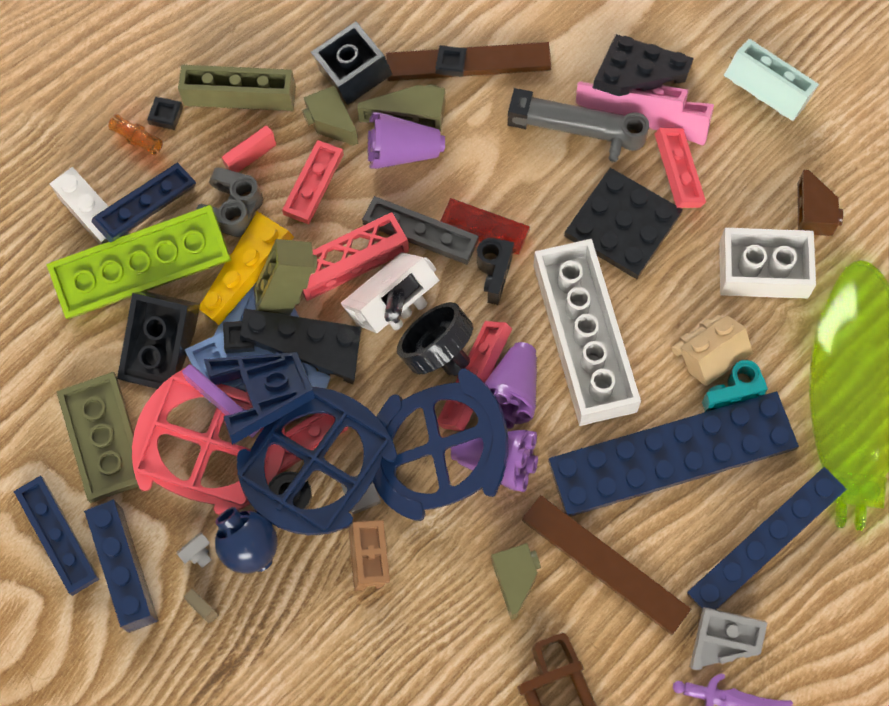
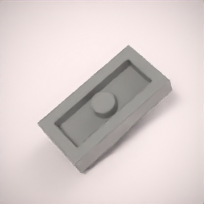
M200 532L178 550L177 555L185 564L191 560L194 564L197 562L203 568L211 561V558L207 555L209 551L206 549L210 542Z

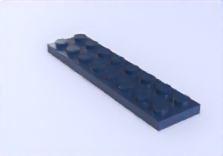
M776 391L554 456L548 459V463L564 511L569 517L794 451L797 450L799 445Z

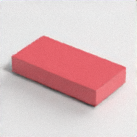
M264 126L222 156L225 168L239 173L274 148L276 142L273 132L268 126Z

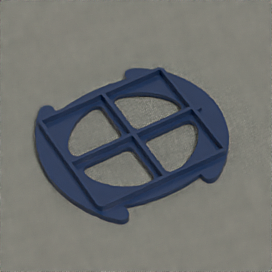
M465 368L458 372L459 382L424 389L405 399H402L397 394L390 396L377 415V418L386 428L393 441L398 428L412 412L418 408H422L424 411L429 435L428 442L425 445L397 454L396 460L392 463L382 459L373 480V484L384 502L391 509L406 518L422 521L425 518V510L454 504L483 489V493L486 496L493 497L502 483L508 457V432L504 414L490 388L477 375ZM440 400H454L464 403L476 413L478 424L470 429L442 438L436 417L435 404ZM482 438L484 448L478 464L465 480L456 486H452L445 460V451L465 442ZM432 455L439 484L437 492L433 494L418 493L410 490L400 482L396 474V470L400 465Z
M312 387L314 399L266 425L250 451L242 449L238 452L237 471L241 488L248 502L257 513L265 517L271 524L296 534L324 535L348 528L353 523V516L349 512L357 505L370 487L382 459L392 463L396 460L397 453L386 428L367 407L343 393L320 387ZM326 413L335 418L334 424L314 450L304 448L282 433V429L287 424L305 415ZM346 427H351L358 433L363 446V465L360 474L356 477L348 475L327 462L324 458L337 437ZM273 444L281 446L304 461L301 470L281 495L271 491L265 477V458L268 448ZM319 470L347 488L344 496L334 503L321 508L300 509L293 505L294 498L314 471Z

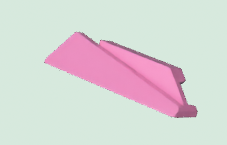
M581 81L577 84V105L625 116L632 112L640 113L648 119L649 128L651 129L683 128L687 141L700 145L706 143L714 104L686 102L688 90L662 85L661 88L642 91L641 88L632 89L629 91V95L618 97L593 89V84Z

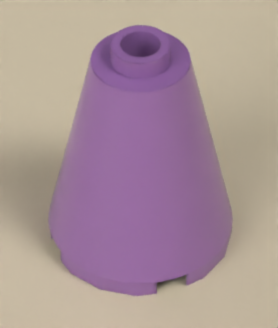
M380 112L371 113L370 122L375 123L374 129L368 130V161H372L369 166L371 169L438 158L440 152H444L445 136L440 134L439 129Z

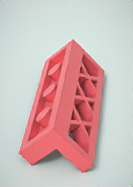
M391 212L312 250L313 255H316L317 258L321 256V258L317 259L318 266L316 271L310 275L308 287L303 289L302 293L306 301H309L393 260L401 252H409L408 239L394 214ZM388 223H391L396 234L388 238L377 236L379 228ZM359 237L370 240L367 248L361 251L351 248L353 240ZM330 251L344 252L342 259L336 263L325 261L327 253Z

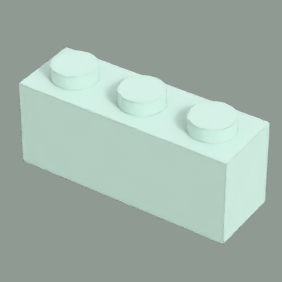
M748 39L739 48L724 74L734 84L742 87L758 100L763 101L792 121L805 108L819 85L751 39Z

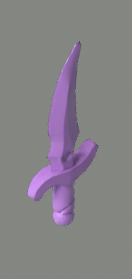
M718 674L713 677L707 684V687L687 682L684 684L682 681L673 683V690L676 693L704 699L705 706L793 705L791 700L761 698L743 693L734 688L730 690L717 689V683L725 678L724 674Z

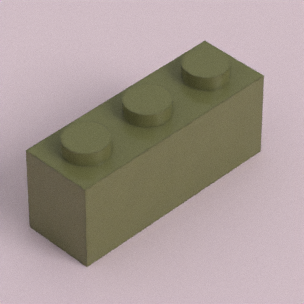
M276 239L254 287L256 310L291 315L295 305L300 303L303 289L308 287L311 273H315L317 268V256L313 255L312 242Z

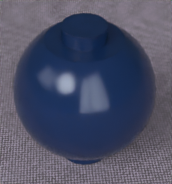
M231 507L221 513L215 521L219 527L215 536V549L220 561L228 569L242 574L263 572L268 569L273 562L272 559L276 554L278 537L273 524L254 511L239 512L235 507Z

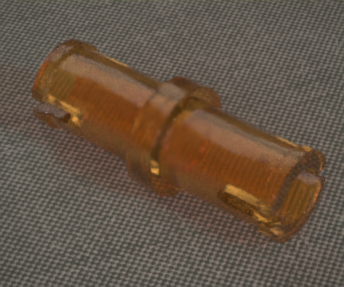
M119 114L114 115V118H111L109 121V130L126 138L127 143L133 146L138 145L152 155H156L157 151L160 152L163 146L162 139L145 131L144 126L138 123L133 124Z

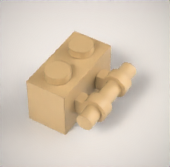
M717 315L711 320H704L700 323V327L691 334H684L679 338V342L671 347L677 357L681 354L683 355L689 374L706 386L731 370L737 362L745 360L753 354L746 327L728 315L723 318Z

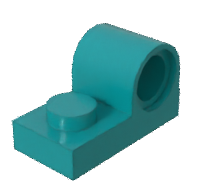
M750 360L737 362L728 377V387L724 384L711 387L706 392L702 404L705 412L765 395L768 387L759 366ZM745 374L750 378L751 382H742L737 375Z

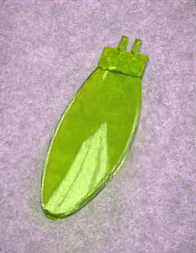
M864 260L854 261L848 265L837 278L830 291L815 334L809 376L812 428L822 468L825 467L847 489L833 502L837 503L835 525L836 527L844 528L847 521V504L855 505L854 525L856 530L863 531L866 525V507L884 509L887 482L885 477L889 471V283L879 269Z

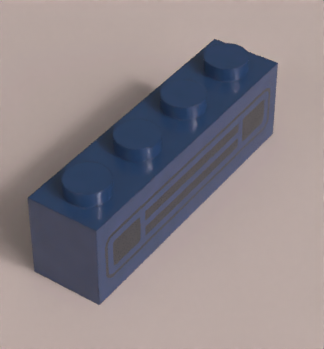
M111 500L85 510L86 519L120 627L130 633L159 622L123 508L115 500Z

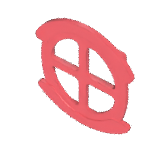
M184 369L166 380L153 393L138 418L132 443V463L138 486L142 491H149L153 482L166 490L184 498L214 504V512L217 515L231 507H235L239 511L250 505L243 493L240 481L224 487L205 488L201 485V480L212 452L221 451L237 456L240 450L247 449L250 451L251 449L236 444L232 445V443L219 438V432L224 422L223 417L226 415L218 408H216L206 433H199L167 422V416L175 407L188 400L204 397L186 381L182 373ZM224 384L216 385L245 410L252 408L246 392ZM284 427L282 433L286 436ZM168 434L200 445V453L188 480L184 481L177 478L163 463L158 451V440L161 435ZM277 444L271 445L266 454L264 469L267 484L278 475L284 459L285 449Z

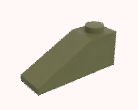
M416 85L359 102L357 107L359 121L372 123L370 122L371 113L380 112L441 131L446 104L445 88H440L436 85Z

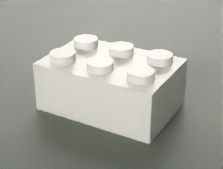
M749 228L724 229L719 242L720 295L809 298L816 286L814 231Z

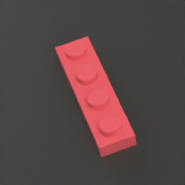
M485 321L468 355L470 363L465 369L471 371L485 382L494 370L512 328L506 322ZM447 400L437 419L438 425L443 429L464 431L473 410L464 403Z

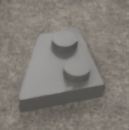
M703 607L690 668L699 670L703 666L716 663L723 664L734 661L736 658H747L761 654L767 622Z

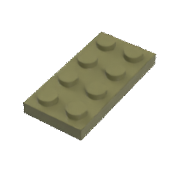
M111 372L56 391L87 500L93 503L138 487L132 463L134 432L116 374Z

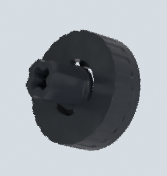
M456 303L440 304L424 313L409 326L398 342L397 354L413 373L419 375L427 374L442 367L449 376H457L458 372L466 368L470 363V358L462 349L472 335L473 323Z

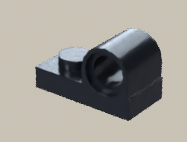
M487 238L481 241L477 247L478 268L483 273L488 274L484 285V291L488 292V303L495 305L500 303L514 254V242ZM488 253H493L497 257L491 260L484 256Z

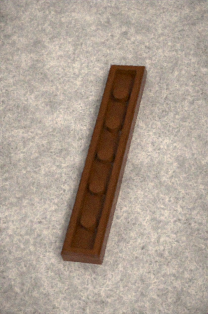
M549 42L464 47L467 48L463 76L551 71ZM439 49L386 53V60L393 74L388 78V81L457 76L436 74Z
M542 495L539 496L522 518V521L670 635L674 634L691 611L690 607Z

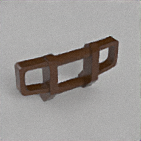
M560 633L535 643L532 647V652L540 675L517 686L520 695L525 696L528 706H542L536 692L537 689L569 676L582 706H596L582 673L584 670L583 665L578 660L567 634ZM553 643H559L570 664L548 672L542 648Z

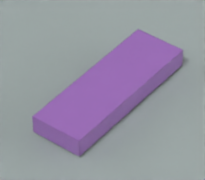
M189 364L182 371L186 381L226 416L245 411L193 365ZM259 430L252 433L249 436L253 438L259 432Z

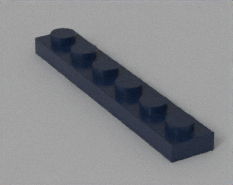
M823 467L696 583L687 594L701 609L706 607L717 610L847 489Z

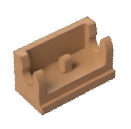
M384 520L353 522L348 532L354 591H363L366 587L375 586L376 589L382 588L386 583L390 582Z

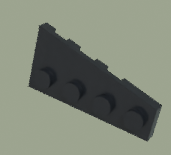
M244 309L240 332L241 341L252 343L254 346L274 354L277 352H297L301 363L316 367L318 371L327 375L331 373L344 378L343 381L354 384L361 327Z

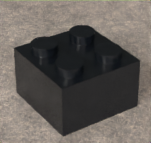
M356 21L311 51L321 73L332 86L335 85L340 97L347 106L393 75L384 54Z

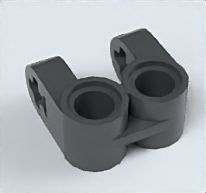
M215 168L209 183L214 188L230 194L229 199L220 208L213 207L221 232L233 237H241L252 221L254 211L259 209L263 203L262 193L253 177L224 168ZM245 192H251L247 196H242ZM199 204L196 210L209 205ZM240 216L239 219L231 221L233 217Z

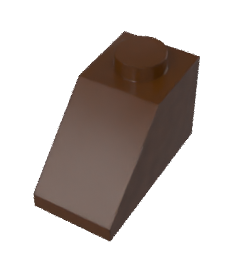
M803 170L797 183L798 230L814 231V235L833 236L837 227L841 226L843 222V209H839V198L810 170Z

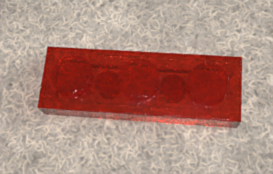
M450 198L440 220L443 223L479 236V241L495 238L514 242V254L520 255L530 231V226L452 198Z

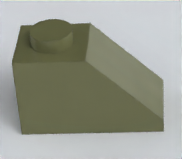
M335 85L304 97L306 109L302 110L308 125H314L317 134L353 146L358 144L356 128Z
M527 543L491 555V562L511 620L518 617L536 581L537 569L541 568L536 551L530 552Z

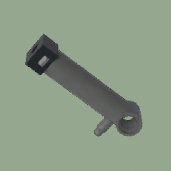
M517 88L513 90L508 110L507 126L526 129L527 125L611 141L609 160L611 162L618 160L622 147L631 151L641 149L646 142L649 130L648 119L640 113L632 112L625 116L535 98L532 91ZM629 130H636L639 133H631Z

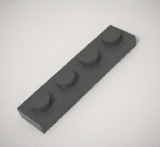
M376 196L373 197L362 219L363 225L392 212L409 243L468 265L479 241V236ZM391 223L379 228V231L391 236L396 234Z

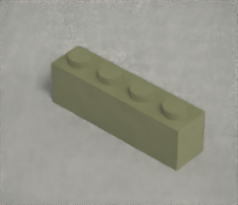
M181 65L178 91L184 106L293 111L296 85L293 72L290 69Z

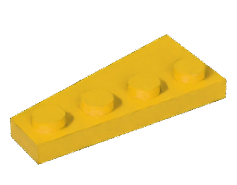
M257 211L230 255L232 261L224 264L200 303L199 310L220 325L258 281L276 239L293 240L294 236L287 229Z

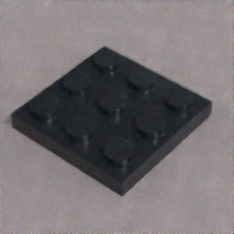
M610 167L565 230L564 237L573 242L592 239L598 257L633 278L638 279L681 216L683 209L677 208L675 204Z

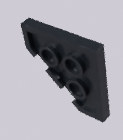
M616 34L594 79L592 88L620 97L629 95V91L632 89L641 88L642 91L661 88L664 82L674 81L675 84L686 82L694 58L686 56L681 52H673L660 48L655 44H647L634 40L629 36Z

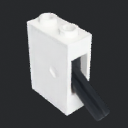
M401 252L344 299L341 305L357 326L378 333L388 324L394 330H398L403 326L401 317L407 319L412 315L409 306L414 303L418 310L424 309L427 306V302L422 295L440 280L434 273L436 271L435 266L427 257L423 258L415 254L411 255Z

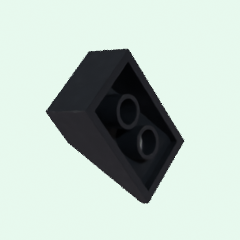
M148 291L132 293L117 379L158 389L171 376L181 371L187 356L185 349L190 347L195 334L200 304Z

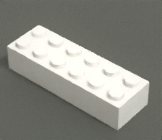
M592 239L535 251V273L579 426L637 413L641 399Z

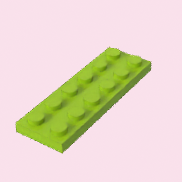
M209 205L125 235L112 243L106 242L46 265L65 319H71L132 297V293L149 291L232 261L213 206Z

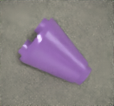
M524 342L515 343L484 382L497 398L508 429L513 428L514 424H523L532 420L536 409V349Z
M529 430L507 431L508 457L501 485L511 490L525 492L529 473L534 474L538 465V457L533 455V449L537 442V433ZM482 438L451 447V459L456 460L460 465L473 471L480 460L484 448Z

